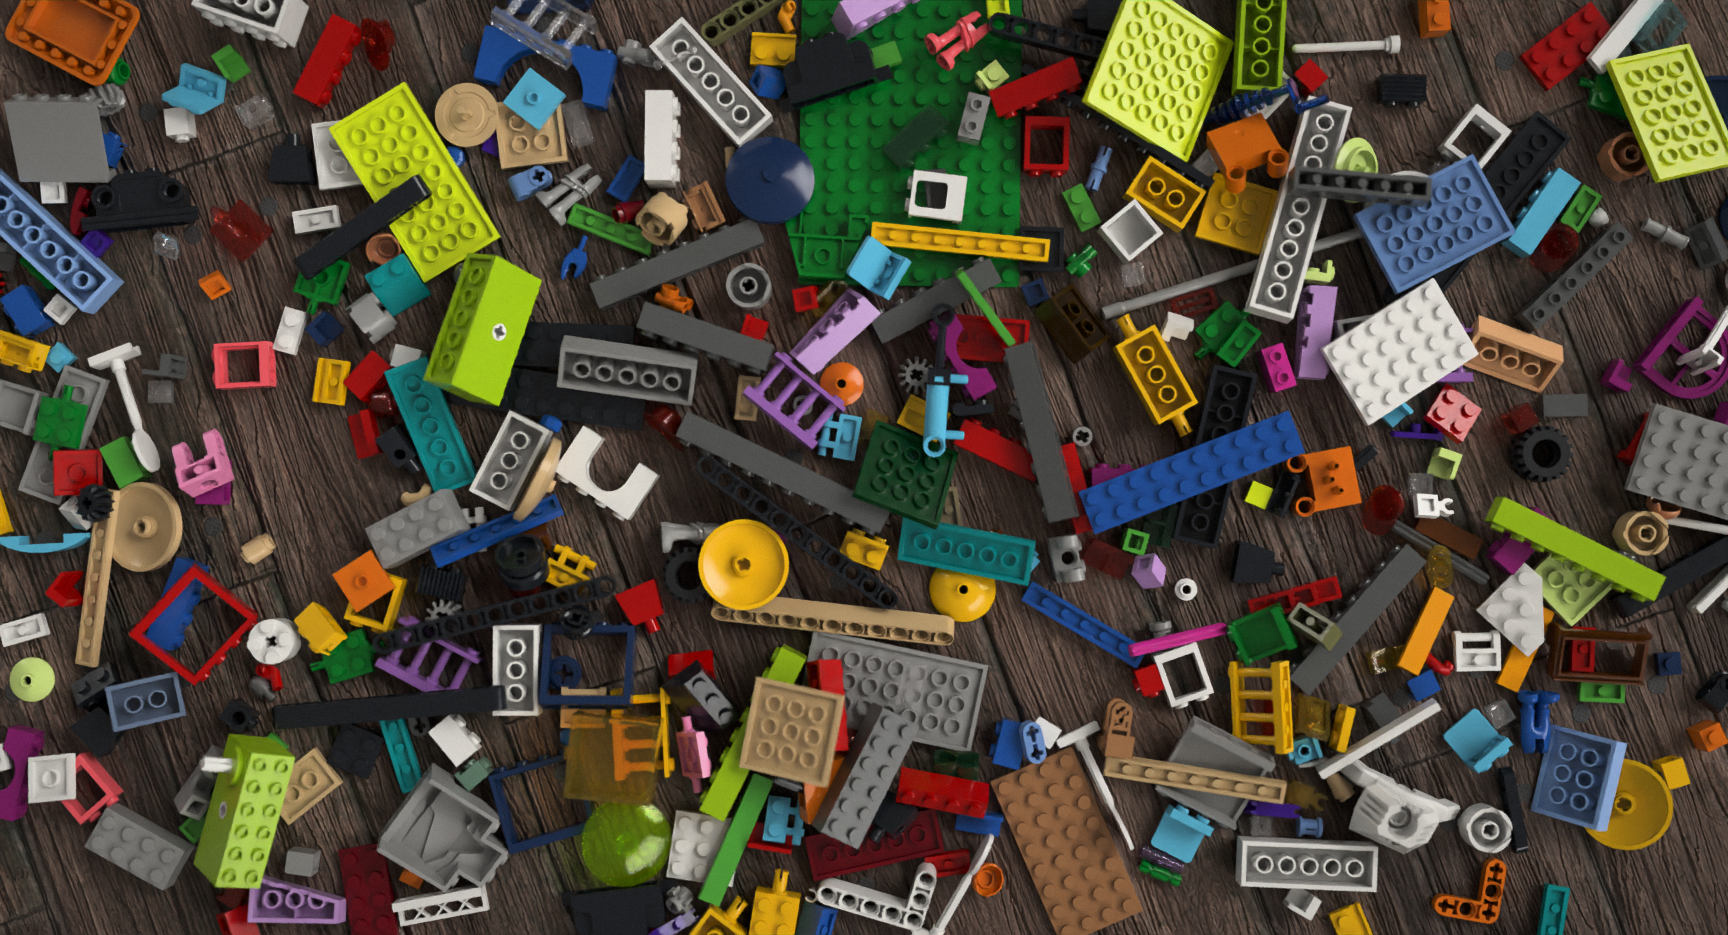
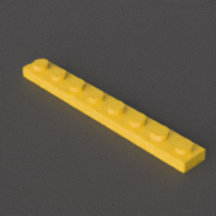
M872 222L871 237H874L885 247L1048 263L1050 239Z

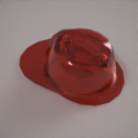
M365 18L361 22V32L368 59L376 70L384 71L389 66V52L396 43L395 33L390 27L388 20L374 21L371 18Z
M1563 223L1552 225L1531 254L1534 266L1544 272L1556 271L1562 267L1578 248L1579 239L1577 231Z
M661 404L651 414H642L644 420L660 432L673 447L683 451L682 444L677 436H675L682 423L680 415L666 404Z
M1380 485L1372 492L1362 514L1363 524L1371 534L1384 535L1393 528L1398 517L1403 513L1405 500L1400 490H1396L1389 485Z

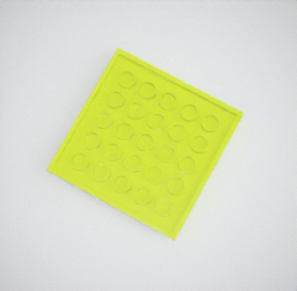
M1122 0L1082 102L1148 143L1162 147L1188 163L1235 42L1172 0Z

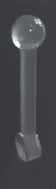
M690 46L688 50L665 60H656L653 62V67L656 70H660L662 65L688 54H695L697 48Z

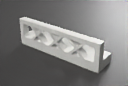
M473 884L448 889L446 892L441 890L399 898L392 903L393 913L398 912L400 926L490 909L485 884L482 888ZM481 896L483 905L475 907L468 900ZM453 901L463 903L459 910L456 911L448 908L446 904ZM438 905L440 907V910L434 915L429 914L424 909L426 906ZM415 909L418 911L415 918L406 920L405 910Z

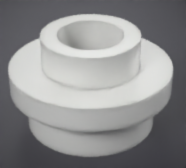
M1180 579L1175 585V594L1181 600H1191L1197 594V585L1191 579ZM1185 585L1190 587V591L1187 594L1183 592Z

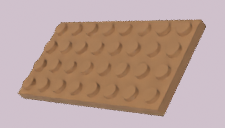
M1071 745L1047 755L1043 762L1039 764L1031 762L1019 767V770H1012L990 780L1057 935H1089L1143 911Z

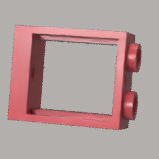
M257 341L214 344L211 358L215 364L212 380L216 389L277 387L275 349H272L274 343ZM259 349L260 381L229 383L228 351Z
M90 751L79 754L76 757V774L84 768L107 795L88 811L84 809L77 799L61 800V803L80 825L88 821L90 823L96 821L102 816L101 811L105 807L116 804L120 800L118 796L124 792Z

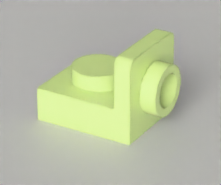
M994 60L982 71L976 72L974 77L976 80L974 82L981 92L985 91L989 95V91L998 88L1010 76L997 60Z
M1325 261L1322 264V272H1320L1319 268H1307L1304 283L1317 285L1330 283L1335 275V267H1332L1333 261Z

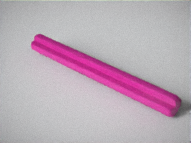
M1216 623L1130 644L1128 646L1129 655L1135 657L1225 635L1227 633L1226 624Z

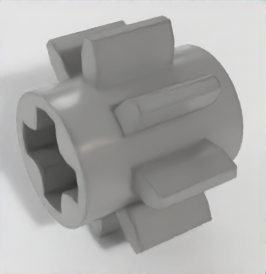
M677 886L666 893L669 897L666 900V906L672 913H679L681 915L683 912L687 913L693 907L690 903L693 900V895L688 888Z

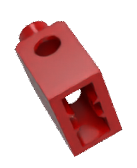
M657 578L615 595L616 600L633 626L643 622L648 634L660 630L656 617L664 614L665 611Z

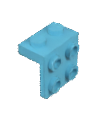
M184 63L180 69L179 86L163 93L161 99L168 102L171 106L183 107L193 114L201 115L224 102L227 79L224 76Z
M867 236L849 265L847 275L873 294L889 300L906 273L911 261L906 257L893 253L874 237Z
M1471 709L1443 733V739L1470 770L1477 773L1487 771L1492 766V762L1497 758L1505 756L1509 752L1508 748L1513 745L1507 737L1499 735L1477 709Z
M1168 804L1150 842L1154 847L1185 863H1190L1204 835L1210 837L1214 828L1209 825L1210 820L1198 814L1194 817L1188 814L1190 810L1179 804L1176 807Z

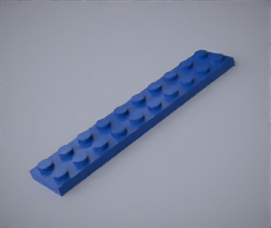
M1288 410L1079 491L1078 495L1094 534H1097L1303 454L1305 450Z

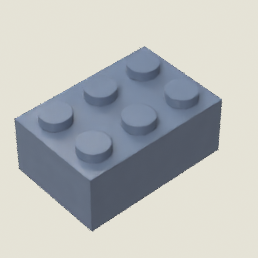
M177 672L105 687L114 732L187 716Z

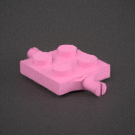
M691 716L681 717L684 730L676 732L682 775L692 780L693 793L703 792L701 778L711 776V761L707 754L708 741L704 731H695L692 728Z

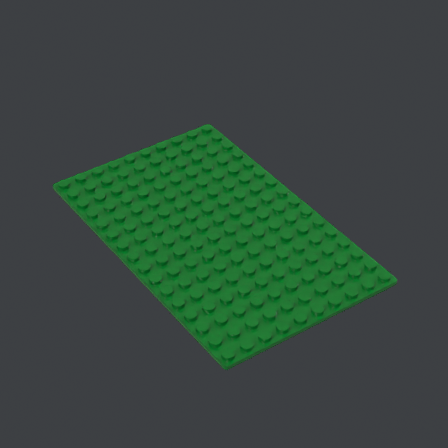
M802 0L801 45L808 39L818 40L824 38V35L829 32L838 33L831 18L839 2L843 0ZM920 0L915 4L910 3L906 5L900 12L891 14L848 40L849 43L855 40L864 41L870 48L895 40L902 63L890 67L892 79L800 109V148L808 156L815 176L812 198L803 210L802 233L848 236L849 214L869 215V223L855 255L865 238L871 236L872 222L1019 236L1021 109L1016 111L1018 115L1005 120L1004 116H997L990 98L978 146L956 140L968 93L972 92L990 97L985 91L981 92L975 85L974 81L976 79L974 77L976 72L982 71L994 60H997L1010 76L999 87L1020 79L1022 44L993 37L988 32L968 52L961 51L954 58L955 65L953 69L946 71L936 62L935 58L939 53L958 42L960 37L958 36L935 55L930 54L924 42V36L934 33L939 37L953 28L959 18L974 11H978L981 14V17L972 24L975 29L985 23L988 24L986 0ZM1009 0L1010 15L1022 18V0ZM996 20L993 22L995 29L1001 30L1004 28V24L1001 21ZM1016 26L1014 28L1015 32L1018 35H1022V26ZM946 168V174L967 177L961 225L952 224V221L917 216L908 218L909 212L904 211L906 198L911 197V190L907 189L908 178L913 176L914 170L923 171ZM921 180L917 182L915 205L926 207L924 181ZM886 247L893 253L906 257L911 261L898 286L933 287V281L944 277L946 280L953 276L951 272L962 266L964 269L973 266L972 261L981 257ZM984 257V259H991L1002 281L993 287L1015 288L1019 285L1018 260ZM847 274L844 281L799 278L798 275V282L801 285L862 286Z

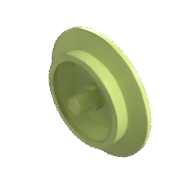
M1352 138L1346 141L1340 148L1335 159L1334 169L1378 173V161L1369 142L1363 138ZM1344 200V201L1349 202V203H1357V202H1360V201Z

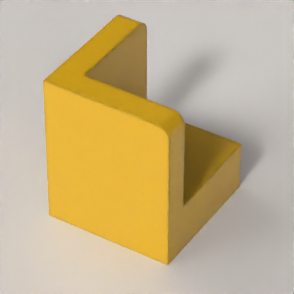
M1669 755L1651 761L1654 770L1662 772L1665 783L1670 790L1691 784L1682 757Z

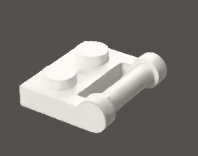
M1498 630L1481 633L1452 631L1454 671H1501V643ZM1490 641L1491 648H1463V642Z

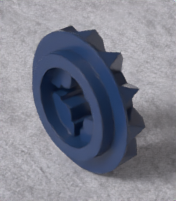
M564 655L556 657L551 661L549 684L558 691H561V687L573 689L579 684L582 671L581 665L575 658ZM566 664V670L573 673V675L566 676L563 683L562 675L555 672L563 670Z

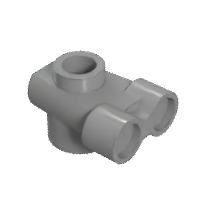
M626 39L624 46H619L617 56L624 65L633 67L636 63L652 68L655 65V56L651 55V50L642 48V44L638 41Z

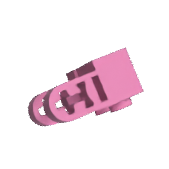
M215 428L203 433L208 455L204 456L202 460L194 462L192 452L185 442L172 446L179 488L192 497L235 480L223 439Z

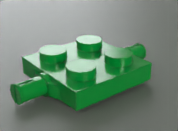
M1608 70L1604 74L1597 73L1594 80L1583 76L1579 78L1577 85L1589 89L1588 108L1629 121Z
M339 260L310 280H306L299 271L293 292L302 294L310 299L305 312L315 315L319 302H327L338 306L351 267L350 263Z
M1228 300L1224 301L1193 330L1203 344L1194 353V356L1198 360H1201L1208 352L1216 356L1243 320L1247 321L1246 318L1251 313L1244 312L1245 308L1239 311Z
M64 385L62 398L42 396L33 440L45 442L51 446L48 459L53 460V450H60L65 447L79 449L88 405L79 404L71 400L74 386Z
M365 629L345 633L348 638L343 640L332 651H328L330 653L329 656L322 653V660L310 663L311 671L314 672L325 668L330 684H336L375 672L373 653L377 651L374 650L373 644L371 645L367 640ZM384 641L380 642L382 646L385 645Z

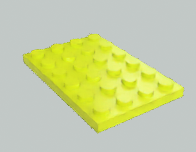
M1690 44L1608 61L1606 68L1655 183L1728 167V130Z

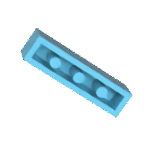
M1561 168L1547 171L1540 180L1542 184L1539 189L1536 188L1528 197L1530 201L1528 205L1522 207L1515 216L1517 220L1512 226L1516 233L1503 239L1501 242L1502 245L1521 258L1528 257L1533 253L1581 184L1580 181Z

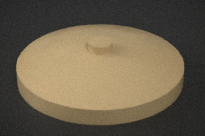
M553 437L516 507L513 519L519 522L523 521L536 508L546 492L551 494L557 482L553 478L560 459L561 440Z
M150 482L129 484L119 490L120 499L112 557L122 567L131 571L148 572L157 570L171 560L179 547L183 530L181 511L175 498L164 487Z

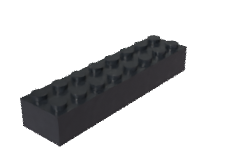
M1216 364L1209 366L1190 448L1246 427L1258 374ZM1233 481L1177 502L1169 539L1217 549Z

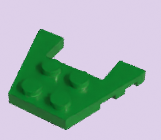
M803 211L795 218L785 222L799 278L844 281L847 269L855 256L869 223V215L849 214L848 236L802 233Z

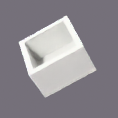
M1136 199L1131 201L1097 230L1124 265L1163 234Z

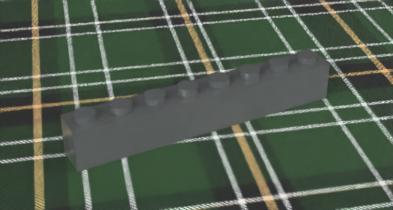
M744 217L738 220V224L734 226L724 225L718 228L717 233L709 235V233L702 234L696 237L697 241L692 243L688 241L676 245L677 249L669 252L667 249L655 254V258L650 260L643 258L636 261L635 266L630 268L623 266L614 270L615 274L610 276L604 274L594 278V282L590 283V287L599 309L604 311L659 289L663 284H671L765 246L766 244L757 222Z
M1029 341L1005 348L1006 355H1003L1006 368H1009L1011 372L1009 383L1012 390L1015 389L1017 398H1014L1016 409L1021 411L1022 420H1020L1022 432H1026L1028 441L1025 442L1027 452L1032 454L1034 463H1031L1033 475L1038 478L1039 485L1036 487L1039 497H1043L1045 506L1042 507L1044 518L1045 520L1048 519L1049 523H1056L1079 517L1035 343Z
M1395 544L1389 550L1387 559L1380 561L1373 570L1375 572L1372 576L1365 578L1360 583L1358 592L1355 595L1351 594L1345 600L1343 609L1336 611L1330 617V621L1334 622L1343 633L1329 652L1313 642L1311 645L1307 644L1301 650V656L1297 661H1292L1289 664L1290 682L1302 693L1309 696L1427 562L1408 544Z

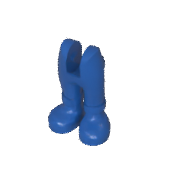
M1530 690L1518 691L1517 698L1523 706L1520 707L1521 745L1523 752L1533 753L1536 745L1538 753H1547L1551 737L1550 708L1548 707L1549 704L1560 700V693L1545 690H1535V692ZM1536 713V722L1534 726V715Z

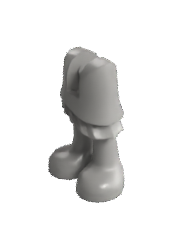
M588 163L580 166L570 174L564 175L566 178L559 179L561 184L548 192L538 191L534 194L561 227L566 223V211L580 199H586L588 195L590 196L602 181L599 175H595L583 184L581 179L592 170ZM568 190L573 191L562 201L552 206L553 203L565 192H567Z
M666 521L660 522L662 553L670 552L672 543L677 540H690L696 545L703 546L708 536L721 525L718 523H700L696 521V524L689 522V526Z

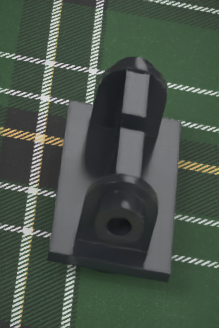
M1282 469L1265 510L1284 519L1285 515L1288 514V508L1297 486L1301 483V476Z

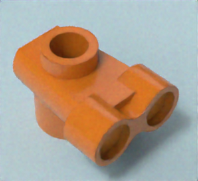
M663 284L654 299L655 302L660 304V307L669 310L673 309V311L684 314L686 310L690 311L693 306V300L685 296H679L680 289L671 284Z

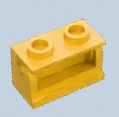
M0 330V363L12 367L16 364L18 365V370L31 373L32 370L42 372L51 346L15 333Z
M312 602L294 619V622L299 627L297 629L298 632L310 642L308 644L309 647L317 654L323 653L329 656L330 653L328 651H332L343 640L348 638L327 608L315 602Z

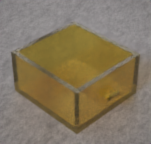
M580 709L573 713L571 717L569 746L565 745L564 759H567L563 798L651 806L656 799L664 718Z

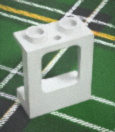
M914 170L913 176L908 178L907 189L911 190V197L906 198L904 211L909 212L908 218L917 216L952 221V224L961 225L967 177ZM918 181L944 183L948 186L944 209L915 205Z

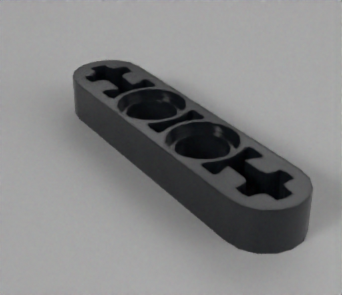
M1511 766L1501 767L1497 769V778L1503 810L1512 823L1510 846L1515 854L1528 851V842L1515 773Z

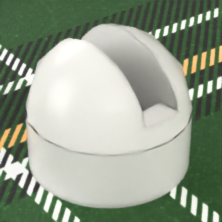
M1599 207L1592 212L1588 221L1594 227H1601L1609 222V218L1606 212Z

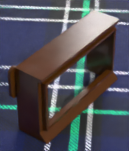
M1549 622L1545 640L1550 645L1546 673L1555 681L1644 686L1643 680L1649 643L1653 635L1644 627H1639L1638 632L1569 629L1563 628L1558 622ZM1565 640L1636 643L1631 673L1578 672L1561 669Z

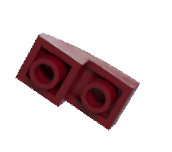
M79 187L71 209L70 229L72 233L85 237L89 231L84 232L82 230L81 218L92 217L87 213L93 208L94 204L91 200L92 191Z

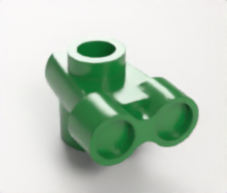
M1090 243L1081 249L1082 251L1079 254L1074 252L1065 260L1068 263L1065 268L1078 278H1081L1091 269L1092 266L1087 261L1098 254Z

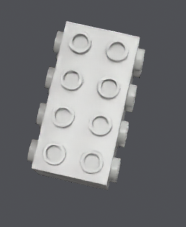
M193 0L191 4L202 12V17L209 19L210 23L223 27L225 24L231 27V30L240 34H244L246 31L252 34V37L261 41H265L267 38L273 41L274 45L285 49L286 46L295 48L309 8L303 0Z

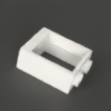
M1475 104L1468 109L1437 150L1441 153L1442 158L1449 162L1456 163L1466 158L1467 156L1452 145V143L1466 125L1472 121L1495 140L1478 161L1482 169L1512 131L1480 105Z
M1196 642L1168 648L1150 655L1160 674L1165 688L1163 692L1170 707L1180 709L1188 706L1189 701L1195 699L1197 702L1209 698V694L1214 693ZM1192 653L1204 688L1174 698L1162 663Z

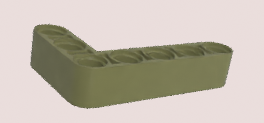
M740 0L702 26L701 34L703 40L710 47H715L787 0H771L770 2H764L763 0ZM747 6H752L755 9L751 14H745L743 10ZM733 18L736 20V23L733 26H727L725 21ZM715 30L718 33L714 38H708L706 36L707 32Z

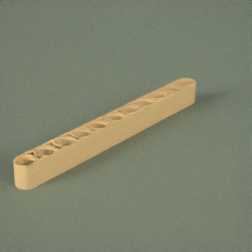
M775 597L767 604L750 610L728 608L713 599L711 616L714 619L726 622L942 646L950 645L954 640V620L945 615Z

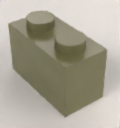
M1301 602L1298 603L1286 619L1294 630L1329 652L1343 635L1334 622Z

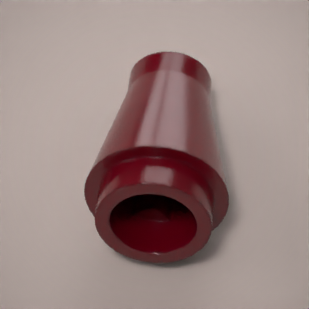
M643 200L616 203L611 209L614 221L617 224H626L636 217L645 206Z

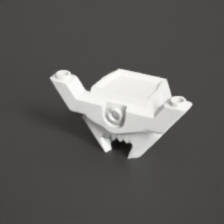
M1359 759L1339 770L1356 785L1364 788L1354 808L1349 829L1402 854H1406L1428 843L1439 822L1455 819L1461 809L1458 804L1445 798L1437 799L1415 788L1411 791L1402 784H1396L1393 778L1369 768Z

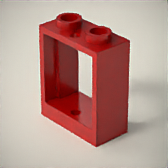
M1025 116L1023 120L1022 173H1027L1029 177H1040L1041 174H1050L1049 176L1054 178L1063 177V174H1067L1069 170L1070 117ZM1031 130H1062V164H1030Z

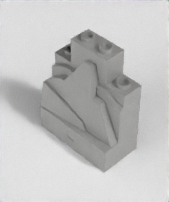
M433 762L380 831L377 852L444 892L450 886L454 887L460 875L482 888L486 882L489 883L494 878L495 870L499 864L503 865L509 857L507 843L493 835L500 825L498 811L455 783V776Z

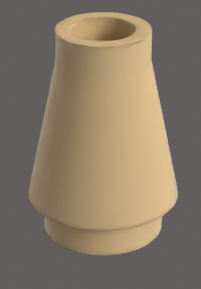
M1338 772L1326 778L1335 799H1339L1341 803L1355 794L1354 786Z

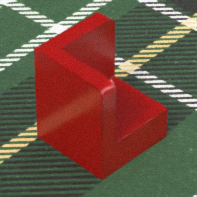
M1311 58L1294 73V76L1305 86L1301 92L1306 97L1311 95L1329 78Z
M809 286L792 290L795 311L797 313L803 314L808 310L819 308L817 293L820 292L819 288Z
M746 314L740 334L764 341L769 322Z

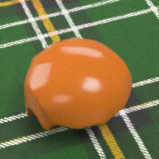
M990 862L983 863L971 879L973 889L984 897L995 895L1002 888L1004 882L1002 869Z

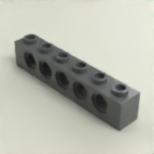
M1294 166L1288 173L1287 195L1423 207L1431 201L1432 178Z
M1619 222L1606 226L1533 296L1513 318L1527 333L1539 330L1634 237Z

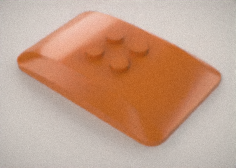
M21 0L6 27L5 36L10 42L93 86H101L107 80L140 18V11L137 7L124 0Z

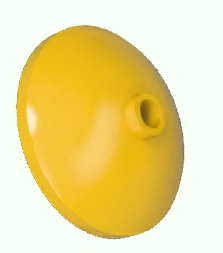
M936 568L930 580L929 592L932 603L940 614L949 616L957 622H969L980 618L989 610L995 598L996 584L995 579ZM962 585H965L968 588L965 594H962L959 591V588Z

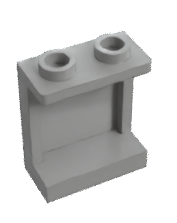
M0 379V426L22 432L25 435L34 436L42 396L49 397L50 394Z

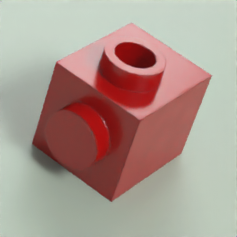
M1150 662L1137 667V669H1131L1134 676L1132 684L1136 693L1140 692L1143 697L1153 698L1160 695V691L1165 689L1155 663Z

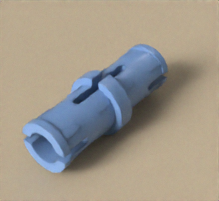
M1099 146L1095 162L1090 166L1091 172L1084 186L1085 189L1090 190L1094 182L1092 192H1098L1101 179L1108 170L1106 166L1113 153V150L1109 147L1103 156L1106 146Z

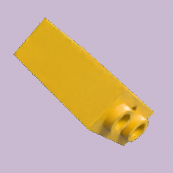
M387 573L396 588L393 590L384 622L355 614V610L350 602L348 603L344 619L350 620V624L357 627H363V625L372 627L371 631L376 633L393 629L408 579Z

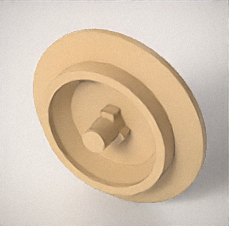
M460 83L450 87L441 95L435 108V122L439 132L447 141L460 147H473L488 140L494 133L499 120V109L495 98L484 87L474 83Z

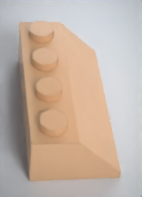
M1478 315L1471 326L1473 332L1467 335L1479 354L1463 365L1541 394L1564 362L1563 346Z

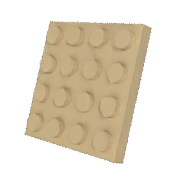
M760 676L756 677L739 767L812 785L828 787L845 695Z

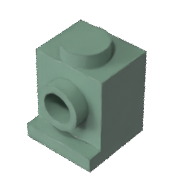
M483 756L477 761L472 759L463 767L466 771L461 769L454 776L469 792L494 770L491 768V762Z

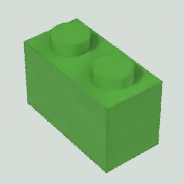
M123 436L99 449L119 488L122 489L129 484L143 482L152 477L150 471L138 459L132 437Z

